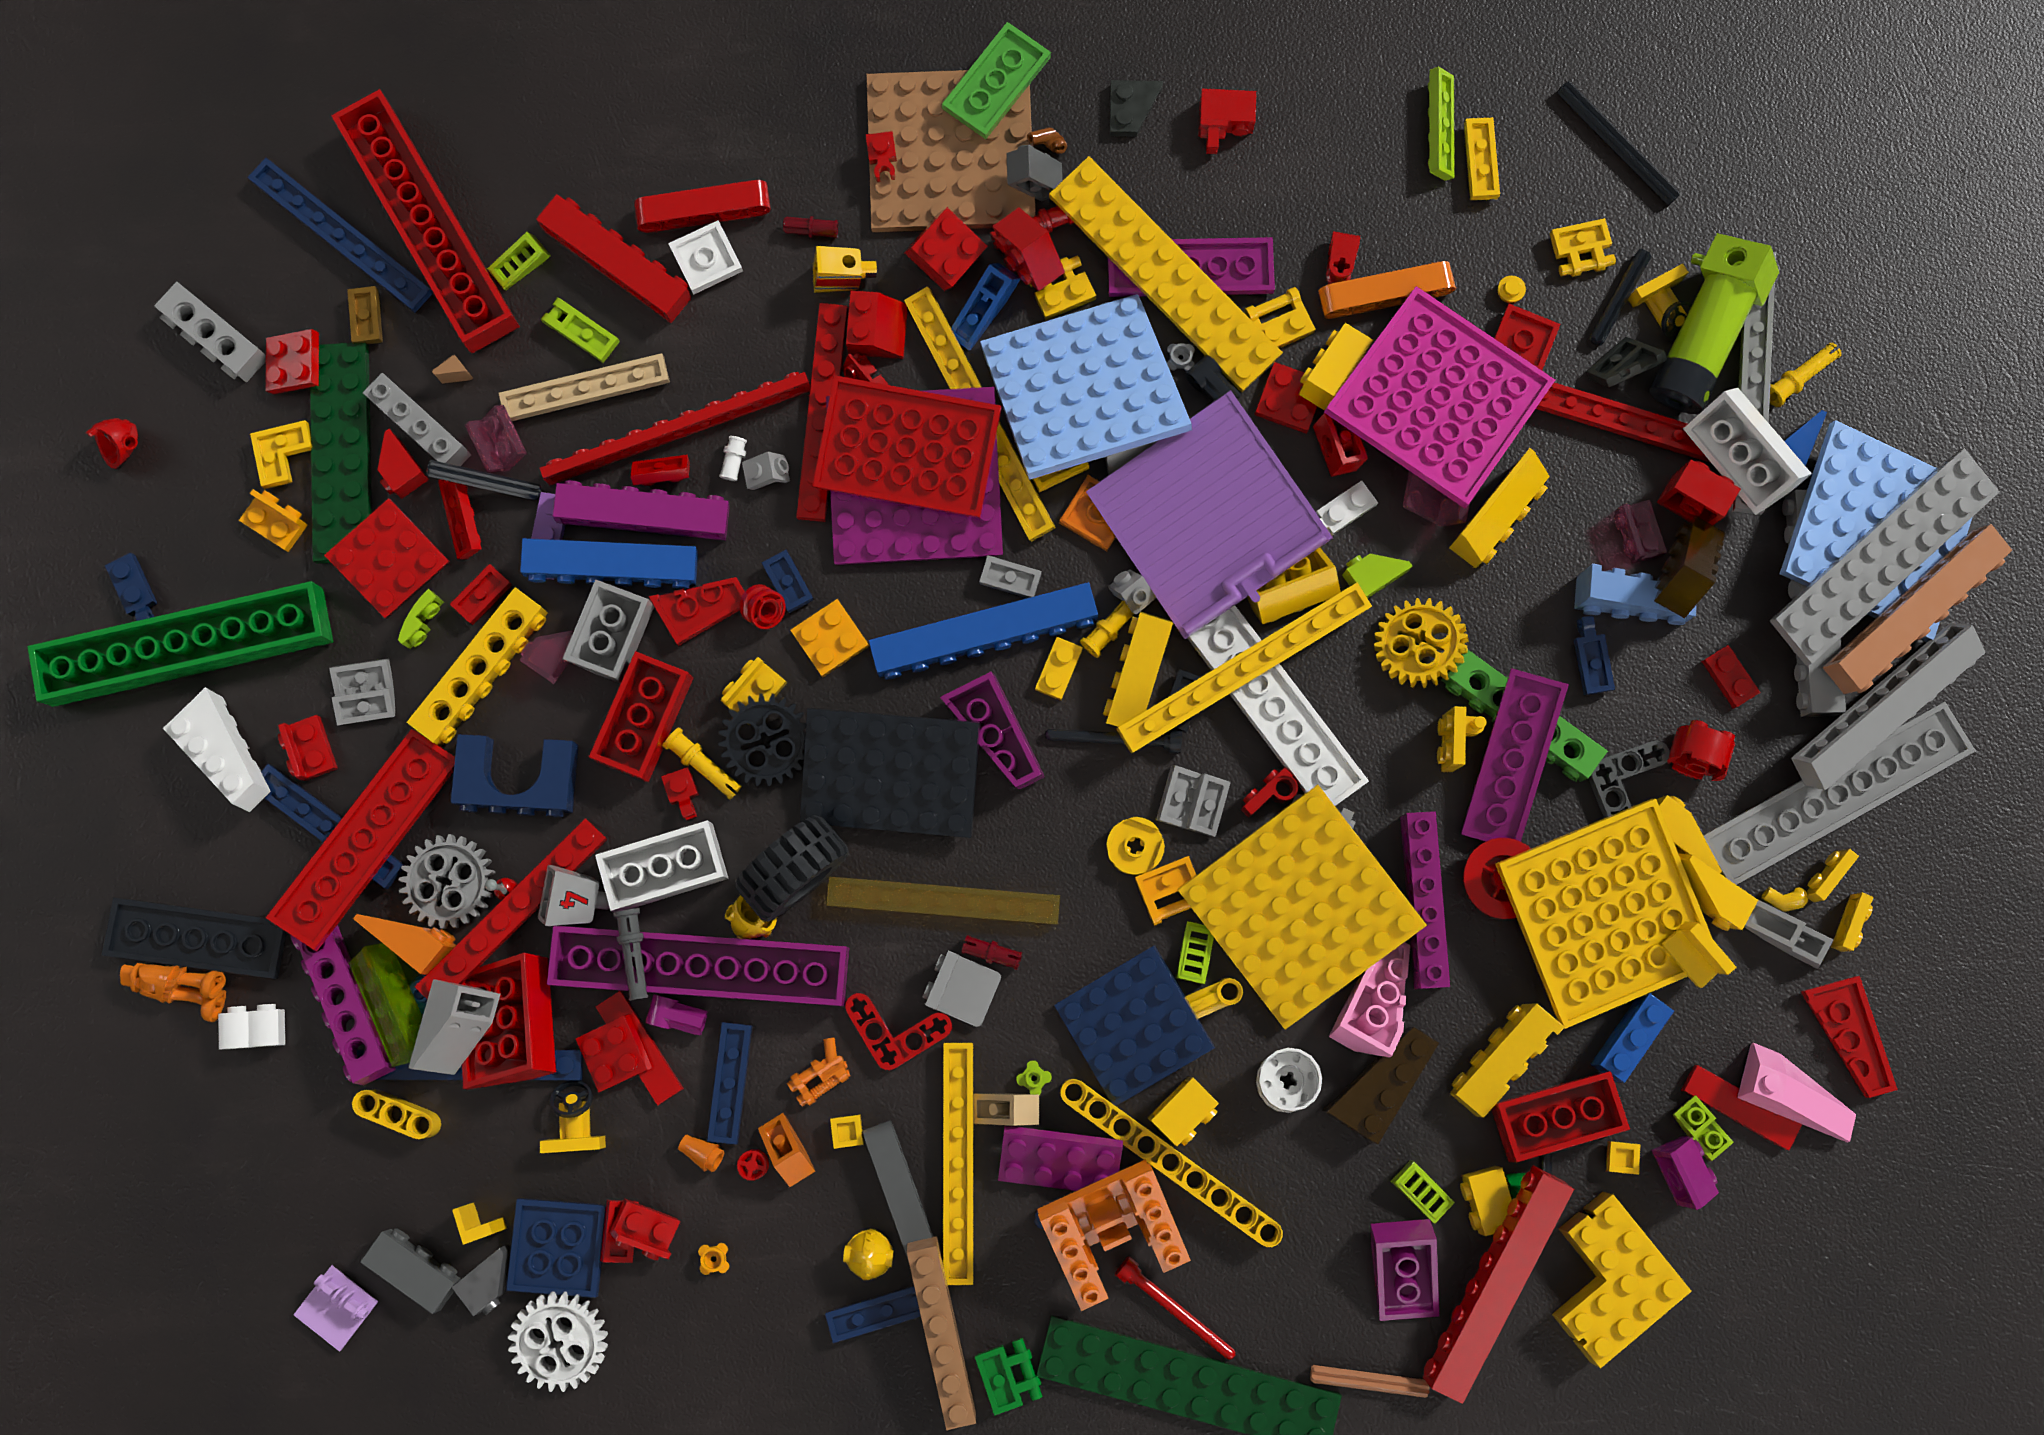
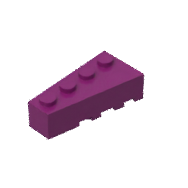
M992 672L940 697L958 720L980 722L979 745L1016 788L1020 790L1045 777L996 676Z

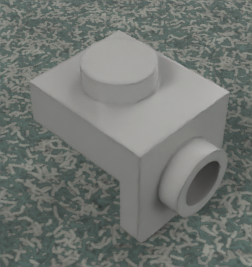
M766 452L742 462L747 489L756 490L773 482L787 483L790 481L789 465L784 455Z
M1130 569L1118 574L1114 578V582L1108 586L1112 594L1125 601L1134 614H1138L1156 599L1155 594L1143 576Z

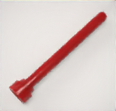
M1130 1256L1122 1262L1115 1273L1116 1277L1124 1283L1136 1284L1226 1359L1231 1360L1235 1357V1350L1141 1274L1142 1270L1138 1267L1139 1263Z

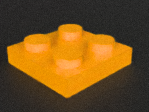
M838 599L790 630L822 678L870 647Z

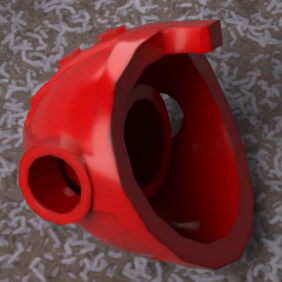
M114 418L95 423L91 429L86 431L88 436H95L101 456L111 468L116 469L132 454L138 444L137 427L126 419Z

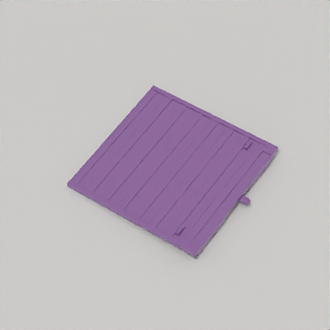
M1231 390L1190 419L1192 424L1191 431L1159 440L1086 491L1184 639L1248 596H1250L1253 602H1259L1260 596L1256 590L1333 539L1328 529Z

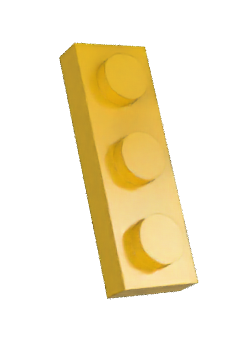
M1493 117L1466 119L1464 122L1470 200L1498 199L1500 187Z

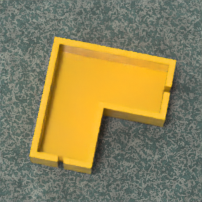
M1607 1192L1600 1193L1583 1208L1586 1213L1595 1215L1592 1219L1589 1215L1578 1212L1559 1228L1560 1232L1597 1277L1552 1314L1565 1332L1575 1339L1573 1342L1589 1362L1599 1368L1607 1364L1692 1292L1617 1198Z

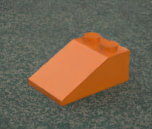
M356 914L353 918L420 974L427 975L456 946L453 943L456 940L455 937L444 929L438 930L435 927L429 929Z

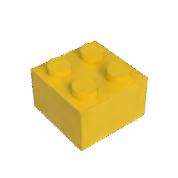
M1188 1076L1155 1109L1148 1119L1172 1144L1178 1146L1181 1143L1185 1146L1197 1134L1193 1129L1200 1122L1208 1123L1218 1111L1215 1107L1219 1103L1193 1077Z

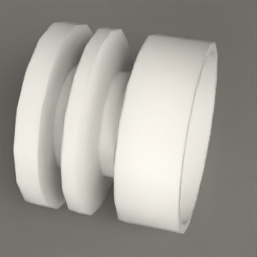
M1285 1048L1277 1050L1262 1062L1257 1071L1256 1085L1259 1096L1266 1105L1276 1111L1291 1113L1305 1109L1316 1100L1321 1091L1322 1075L1319 1065L1311 1055L1301 1049ZM1289 1073L1292 1075L1291 1080L1295 1082V1085L1285 1089L1283 1088L1284 1082L1280 1081V1077H1285Z

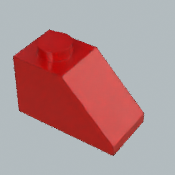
M390 428L386 430L377 469L383 477L380 483L390 495L396 493L403 499L427 482L429 478L399 437Z

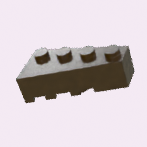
M1696 515L1689 524L1683 523L1675 535L1677 540L1668 553L1671 556L1662 568V571L1665 573L1662 574L1655 585L1658 592L1654 601L1684 619L1716 583V577L1714 576L1719 568L1716 564L1720 560L1721 554L1719 552L1723 547L1725 537L1724 531Z

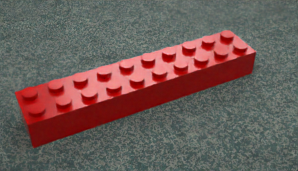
M379 89L331 115L462 343L472 354L519 328L518 322L382 91Z

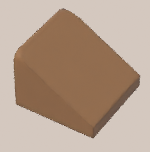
M452 355L432 371L442 384L473 379L455 355Z

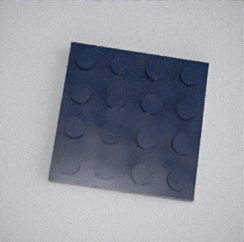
M1155 945L1054 1005L1110 1102L1115 1106L1215 1048Z

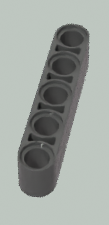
M888 1120L863 1130V1135L907 1256V1243L934 1236L892 1121Z

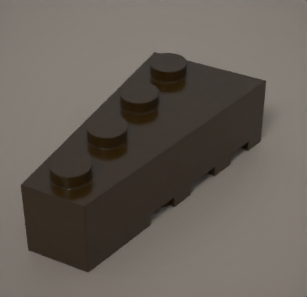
M1407 1027L1403 1031L1391 1057L1378 1056L1322 1111L1368 1141L1379 1144L1439 1043L1415 1027Z

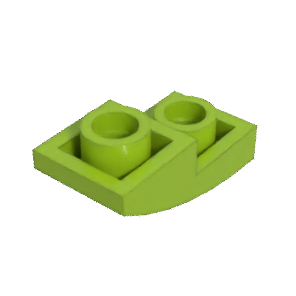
M430 589L414 604L401 628L398 641L409 649L413 646L417 647L427 638L426 634L431 629L424 621L433 618L440 611V606L444 603Z
M1696 1095L1673 1113L1676 1121L1687 1136L1693 1137V1140H1697L1704 1151V1157L1708 1161H1713L1734 1143L1715 1122L1716 1117Z

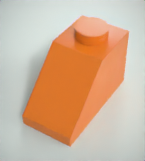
M784 1113L758 1128L774 1168L789 1187L815 1172L804 1146Z

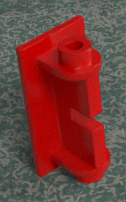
M856 353L854 356L851 354L847 356L842 367L845 377L889 385L881 375L873 379L871 378L877 370L865 355Z

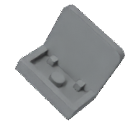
M948 950L946 956L940 955L934 970L939 972L935 983L929 981L923 995V998L927 999L925 1005L978 1027L983 1023L1001 980V975L992 969Z

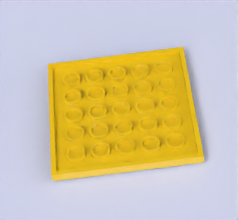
M1318 784L1178 889L1285 1030L1427 926Z
M1657 799L1647 800L1495 863L1557 1020L1564 1026V1029L1688 977L1662 947V943L1685 921L1698 922L1712 938Z

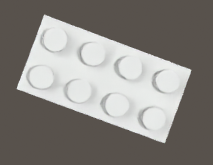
M708 820L595 855L610 911L613 912L629 910L729 879L714 826Z

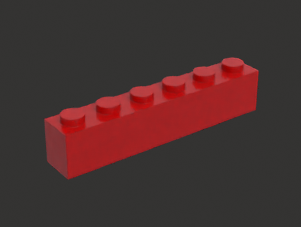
M556 194L536 218L542 230L672 323L691 300V295L687 289L689 287L688 284L678 276L673 278L668 275L666 268L658 261L653 260L650 262L644 257L645 253L636 245L628 246L625 244L623 237L615 230L610 229L607 231L601 226V221L593 214L588 213V215H585L580 211V206L572 199L567 197L565 200Z

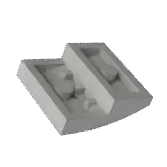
M389 658L329 668L335 694L332 697L337 725L395 716V697Z
M1176 765L1171 766L1156 820L1196 833L1216 837L1231 782L1208 774H1200Z

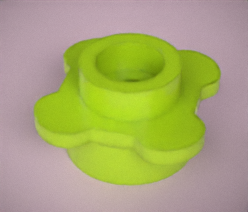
M1029 1061L1027 1069L1023 1074L1017 1076V1083L1029 1089L1030 1094L1040 1095L1041 1088L1045 1083L1051 1081L1052 1076L1049 1071H1043L1039 1067L1038 1062ZM1033 1075L1037 1077L1036 1081L1031 1080Z

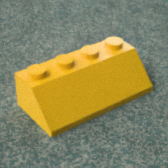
M1531 448L1526 451L1449 547L1474 568H1477L1482 562L1486 565L1497 553L1494 546L1499 540L1504 543L1514 531L1510 527L1516 519L1521 522L1531 510L1527 506L1532 498L1537 501L1548 488L1544 483L1550 476L1535 451Z

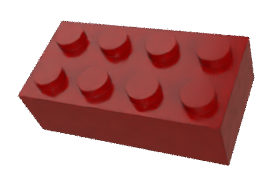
M635 651L589 757L598 763L649 782L663 750L662 745L670 734L693 677L687 671Z
M1611 1071L1600 1072L1497 1102L1492 1108L1508 1162L1524 1161L1630 1130Z

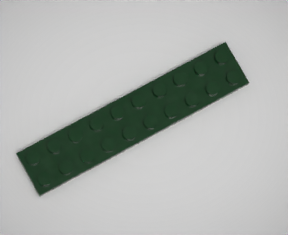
M1051 1315L1036 1374L1040 1378L1249 1435H1333L1342 1397L1340 1393L1054 1315Z

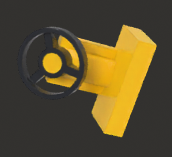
M1684 264L1636 288L1628 299L1633 308L1645 302L1662 328L1664 335L1672 340H1676L1677 337L1671 335L1676 329H1681L1687 317L1681 305H1687L1690 309L1692 307L1691 303L1678 301L1671 290V287L1679 284L1689 273Z
M570 1080L560 1084L553 1091L550 1103L553 1111L559 1116L560 1139L540 1141V1153L606 1148L605 1136H591L590 1106L593 1095L590 1087L585 1082ZM571 1086H580L586 1089L580 1093L569 1092L565 1094L561 1092L563 1089ZM556 1096L563 1101V1103H559V1110L554 1105Z

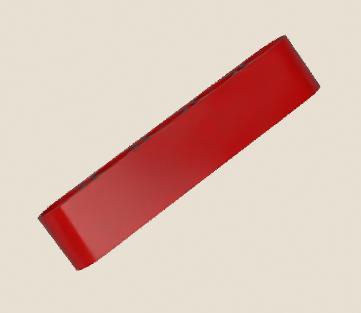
M751 180L640 197L634 201L637 229L646 233L710 224L716 221L723 222L762 216L771 211L767 183L763 180Z

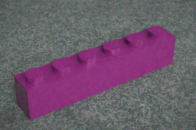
M571 480L565 481V484L557 483L553 518L559 524L726 540L730 508L729 502L725 501L721 496L709 495L707 499L696 498L695 494L681 492L676 496L667 495L666 491L652 489L650 493L639 492L638 488L624 486L622 490L610 489L609 485L600 483L589 487L582 486V483Z

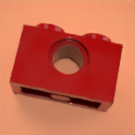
M1324 413L1314 424L1313 428L1331 477L1357 471L1368 459L1361 437Z

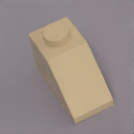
M973 1094V1124L1039 1125V1095Z

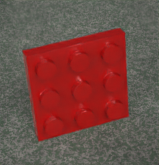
M389 498L324 555L385 619L450 562Z

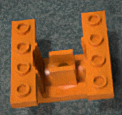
M1146 1159L1037 1209L1041 1224L1081 1311L1109 1299L1097 1273L1099 1268L1090 1246L1101 1242L1104 1251H1107L1132 1239L1128 1229L1135 1225H1139L1148 1246H1152L1163 1273L1191 1261L1154 1171Z

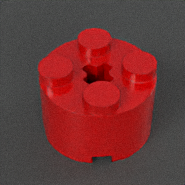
M1692 720L1690 725L1677 728L1667 762L1668 764L1673 763L1672 769L1676 772L1694 779L1702 780L1703 776L1706 775L1712 776L1711 781L1723 780L1726 777L1735 747V735L1728 731H1717L1708 728V724L1703 721Z

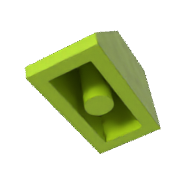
M1369 554L1364 558L1358 555L1346 564L1348 568L1342 576L1349 586L1358 582L1368 599L1406 574L1412 568V564L1409 561Z

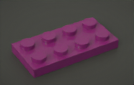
M1005 1125L998 1181L1078 1191L1119 1172L1123 1140Z

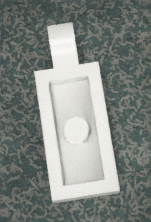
M1360 481L1317 510L1316 514L1330 534L1334 535L1374 508L1378 502L1363 481Z

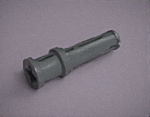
M640 908L613 912V917L617 918L619 936L616 939L619 945L622 944L629 1000L648 997L640 941H643L642 938H644L643 933L640 932L638 922ZM627 918L629 919L630 932L627 929ZM630 943L633 945V952L630 950ZM632 957L635 959L638 983H635Z

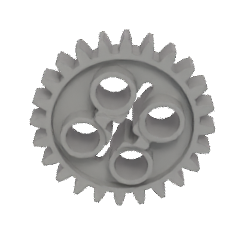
M448 834L445 842L442 836L437 835L436 844L426 839V849L416 846L415 850L418 855L416 857L407 855L411 865L401 867V869L408 873L407 876L399 878V881L406 883V887L400 889L399 893L408 894L403 904H413L409 913L415 915L420 912L418 916L419 922H425L429 918L428 926L435 927L439 921L440 928L447 929L450 921L453 928H459V919L464 924H470V914L479 918L480 914L477 908H488V905L483 900L485 897L492 898L494 895L487 891L485 882L488 880V877L495 874V871L486 869L492 863V860L481 859L486 851L483 849L475 851L477 843L471 841L466 845L467 840L462 836L456 842L455 836ZM442 856L444 866L439 871H436L433 866L434 861ZM455 857H457L458 860H457V862L454 864V863H453V859H454ZM469 865L472 870L471 875L463 880L461 870L464 866ZM444 878L452 880V884L450 886L444 884ZM428 884H432L434 886V894L426 899L423 893L424 888ZM459 892L462 900L460 905L454 908L451 905V897ZM441 899L442 905L438 906L437 903Z

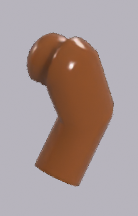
M1045 128L1027 134V141L1031 146L1044 144L1049 150L1057 154H1062L1067 149V142L1053 128Z

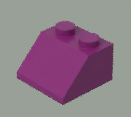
M1681 1136L1651 1150L1677 1205L1698 1210L1719 1193L1715 1186L1718 1183L1717 1178L1711 1168L1706 1167L1702 1158L1704 1151L1697 1140H1693V1137Z

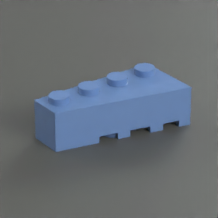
M1591 564L1577 576L1574 609L1583 610V613L1586 615H1600L1601 612L1611 613V617L1629 618V615L1639 616V620L1646 622L1665 619L1672 625H1684L1696 616V606L1684 619L1656 603L1654 599L1658 592V589L1655 588L1657 581L1653 580L1651 574L1638 573L1627 576L1625 575V569L1612 568V570L1602 571V565Z

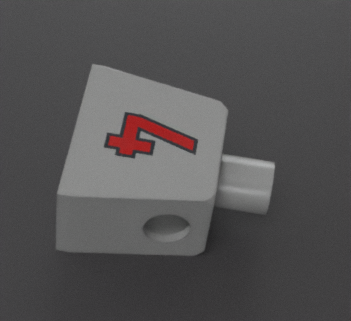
M553 865L547 866L538 919L545 926L590 923L593 920L595 909L608 910L610 907L606 893L598 891L599 882L593 877Z

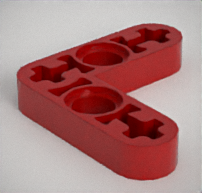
M856 993L851 995L846 1002L847 1014L877 1064L885 1070L899 1067L946 1038L952 1030L951 1019L946 1014L935 1013L893 1038L873 1002L867 995ZM855 999L859 1001L865 1000L867 1003L864 1007L866 1014L869 1016L873 1012L875 1018L865 1021L862 1026L858 1023V1020L863 1019L860 1012H853L851 1009L855 1006L853 1002ZM935 1018H938L940 1021L945 1019L947 1025L944 1026L945 1032L941 1034L939 1031H935L930 1034L934 1040L928 1043L926 1034L920 1027L925 1024L926 1030L934 1026L933 1020ZM871 1023H877L882 1027V1035L877 1040H871L866 1035V1028ZM910 1033H918L922 1037V1045L917 1050H911L906 1045V1038ZM886 1037L890 1040V1043L885 1044L888 1051L895 1050L897 1053L894 1057L895 1063L893 1065L889 1062H882L881 1058L885 1055L881 1047L877 1051L873 1048V1045L882 1043Z

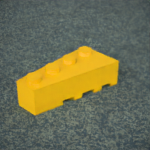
M1537 1003L1516 1005L1506 1017L1509 1020L1502 1029L1498 1027L1488 1039L1491 1043L1485 1051L1479 1050L1470 1061L1472 1067L1466 1074L1460 1073L1453 1081L1452 1086L1454 1089L1450 1094L1475 1116L1484 1118L1509 1090L1510 1086L1507 1082L1510 1079L1512 1081L1517 1080L1528 1069L1526 1061L1529 1057L1532 1059L1536 1055H1540L1547 1048L1546 1038L1552 1032L1558 1035L1564 1029V1026Z

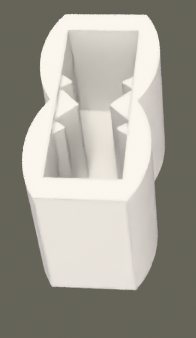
M276 1004L257 1005V1011L246 1012V1006L227 1007V1013L218 1014L219 1049L285 1045V1010L276 1009Z

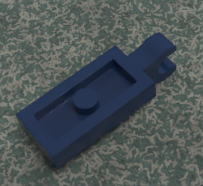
M129 553L105 565L126 613L130 616L135 615L137 621L155 617L150 607L158 603L136 556Z
M1593 616L1582 617L1580 620H1577V628L1581 638L1574 639L1583 693L1584 695L1613 691L1615 686L1605 634L1596 635Z

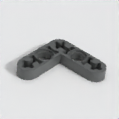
M1651 741L1601 760L1588 779L1604 818L1611 816V813L1631 808L1621 780L1665 764L1670 753L1665 743ZM1652 747L1654 751L1659 750L1661 752L1657 759L1651 758L1643 761L1641 757L1651 753ZM1624 756H1631L1635 760L1636 766L1633 771H1626L1622 767L1621 761ZM1599 765L1601 769L1608 770V774L1605 775L1606 783L1613 782L1614 786L1601 790L1600 786L1606 785L1602 776L1597 777L1596 775ZM1608 792L1618 794L1620 803L1617 807H1610L1606 803L1605 798Z

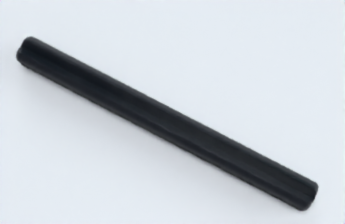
M1570 81L1565 82L1559 88L1558 94L1666 204L1670 205L1679 197L1680 192Z

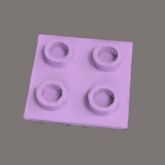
M331 1265L324 1275L321 1274L315 1280L314 1289L294 1313V1316L340 1352L378 1301Z

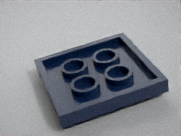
M518 1198L516 1201L506 1291L550 1294L554 1291L556 1295H562L566 1291L569 1296H576L578 1294L582 1297L596 1298L599 1293L602 1264L600 1257L606 1205Z

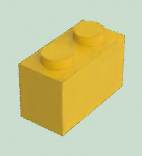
M1498 1166L1462 1175L1464 1183L1460 1184L1462 1195L1465 1201L1469 1200L1472 1212L1469 1213L1472 1228L1478 1230V1233L1483 1236L1494 1234L1497 1227L1502 1225L1507 1216L1508 1205L1512 1200L1503 1168Z

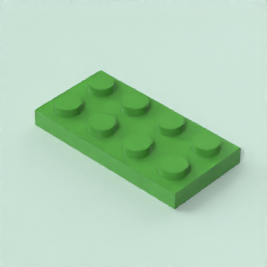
M1007 22L944 100L942 109L978 135L987 139L1051 58V52Z

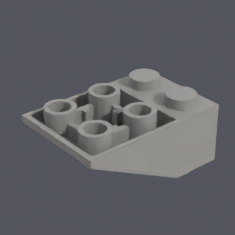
M433 979L409 1068L455 1075L493 1023L500 994L476 987Z

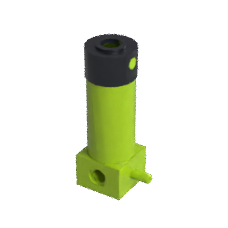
M1717 233L1706 255L1698 253L1692 255L1691 263L1701 266L1700 269L1705 281L1667 356V360L1662 363L1649 389L1652 397L1658 402L1687 414H1700L1703 411L1717 383L1720 371L1753 304L1764 305L1779 274L1770 245Z

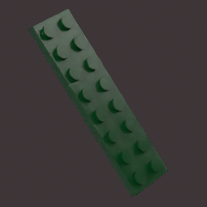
M365 342L319 345V386L310 387L313 562L316 564L331 563L324 555L372 513L370 400L363 394L369 386V345Z

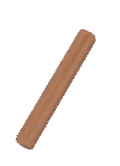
M1313 1365L1310 1370V1380L1313 1383L1424 1398L1428 1397L1429 1385L1423 1379Z

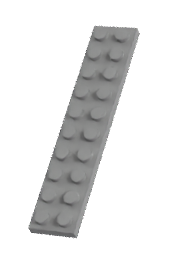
M1965 448L1957 451L1775 615L1770 622L1806 666L1813 664L2000 491Z
M1942 702L1902 724L1894 734L1883 740L1873 752L1868 753L1853 769L1847 771L1832 787L1822 790L1806 786L1803 780L1703 836L1722 870L1720 874L1737 885L1972 754L1976 750L1946 702Z

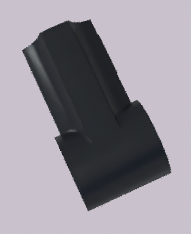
M1205 355L1185 373L1189 383L1197 391H1203L1213 402L1230 390L1237 400L1241 396L1239 391L1222 375V370L1218 363L1209 355Z

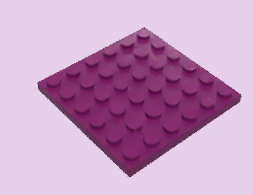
M994 387L924 391L995 404ZM826 396V409L828 408L830 396ZM997 434L981 519L831 491L834 564L847 565L1003 556Z

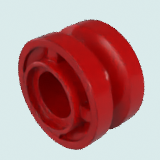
M758 584L744 592L739 608L745 620L758 628L770 629L782 620L786 605L784 598L778 592L765 585Z

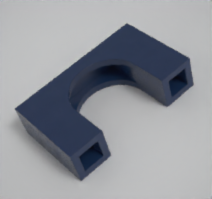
M458 734L451 803L460 806L459 811L477 812L478 807L488 808L489 813L506 814V809H515L519 815L530 816L535 815V811H546V816L563 817L564 812H573L578 744L573 741L544 739L541 771L537 781L523 793L507 795L501 793L496 788L491 777L494 740L487 736Z

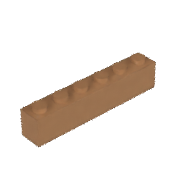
M937 1236L907 1243V1256L946 1430L976 1424L975 1406Z

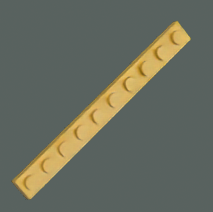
M927 286L905 299L904 301L949 388L982 387L931 289ZM999 421L997 429L999 483L1028 539L1032 542L1056 527L1033 483L1029 480L1022 462Z
M1357 582L1118 727L1117 731L1129 751L1133 753L1371 608L1372 605Z

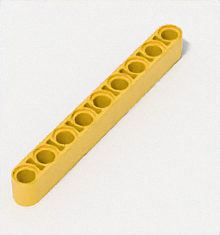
M1069 1079L1062 1084L1060 1095L1067 1105L1114 1139L1123 1140L1124 1146L1142 1159H1146L1150 1165L1265 1247H1274L1281 1242L1283 1236L1281 1226L1082 1081ZM1078 1084L1081 1087L1082 1094L1078 1100L1071 1101L1067 1099L1065 1090L1068 1085ZM1095 1101L1103 1102L1106 1107L1105 1114L1100 1118L1092 1117L1089 1112L1090 1105ZM1118 1119H1126L1129 1122L1130 1129L1124 1135H1118L1114 1132V1123ZM1144 1136L1151 1137L1154 1142L1152 1150L1147 1153L1141 1152L1138 1148V1141ZM1167 1154H1175L1178 1159L1177 1166L1172 1170H1166L1162 1165L1163 1157ZM1198 1171L1201 1174L1202 1181L1199 1186H1188L1187 1176L1190 1172ZM1217 1189H1223L1226 1193V1199L1220 1205H1215L1211 1201V1195ZM1240 1207H1248L1250 1210L1249 1219L1243 1223L1236 1220V1211ZM1267 1224L1273 1225L1275 1229L1274 1236L1269 1240H1263L1260 1236L1261 1228Z

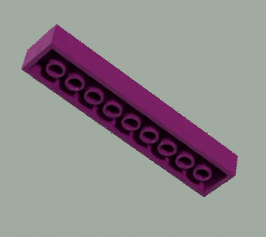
M553 926L547 985L629 991L622 944L619 945L616 939L619 936V931ZM641 932L644 935L643 941H640L647 992L845 1006L849 948L846 946ZM630 943V950H631V952H633V945H632V943ZM632 957L635 983H638L635 959Z

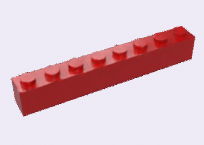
M1532 1166L1530 1171L1523 1176L1520 1191L1516 1198L1509 1203L1507 1216L1502 1225L1498 1226L1495 1230L1493 1242L1488 1252L1482 1255L1475 1277L1468 1282L1465 1290L1466 1294L1461 1304L1454 1309L1452 1321L1447 1331L1440 1336L1438 1348L1433 1358L1429 1359L1424 1367L1423 1379L1431 1389L1462 1404L1464 1403L1574 1191L1563 1180L1535 1166Z

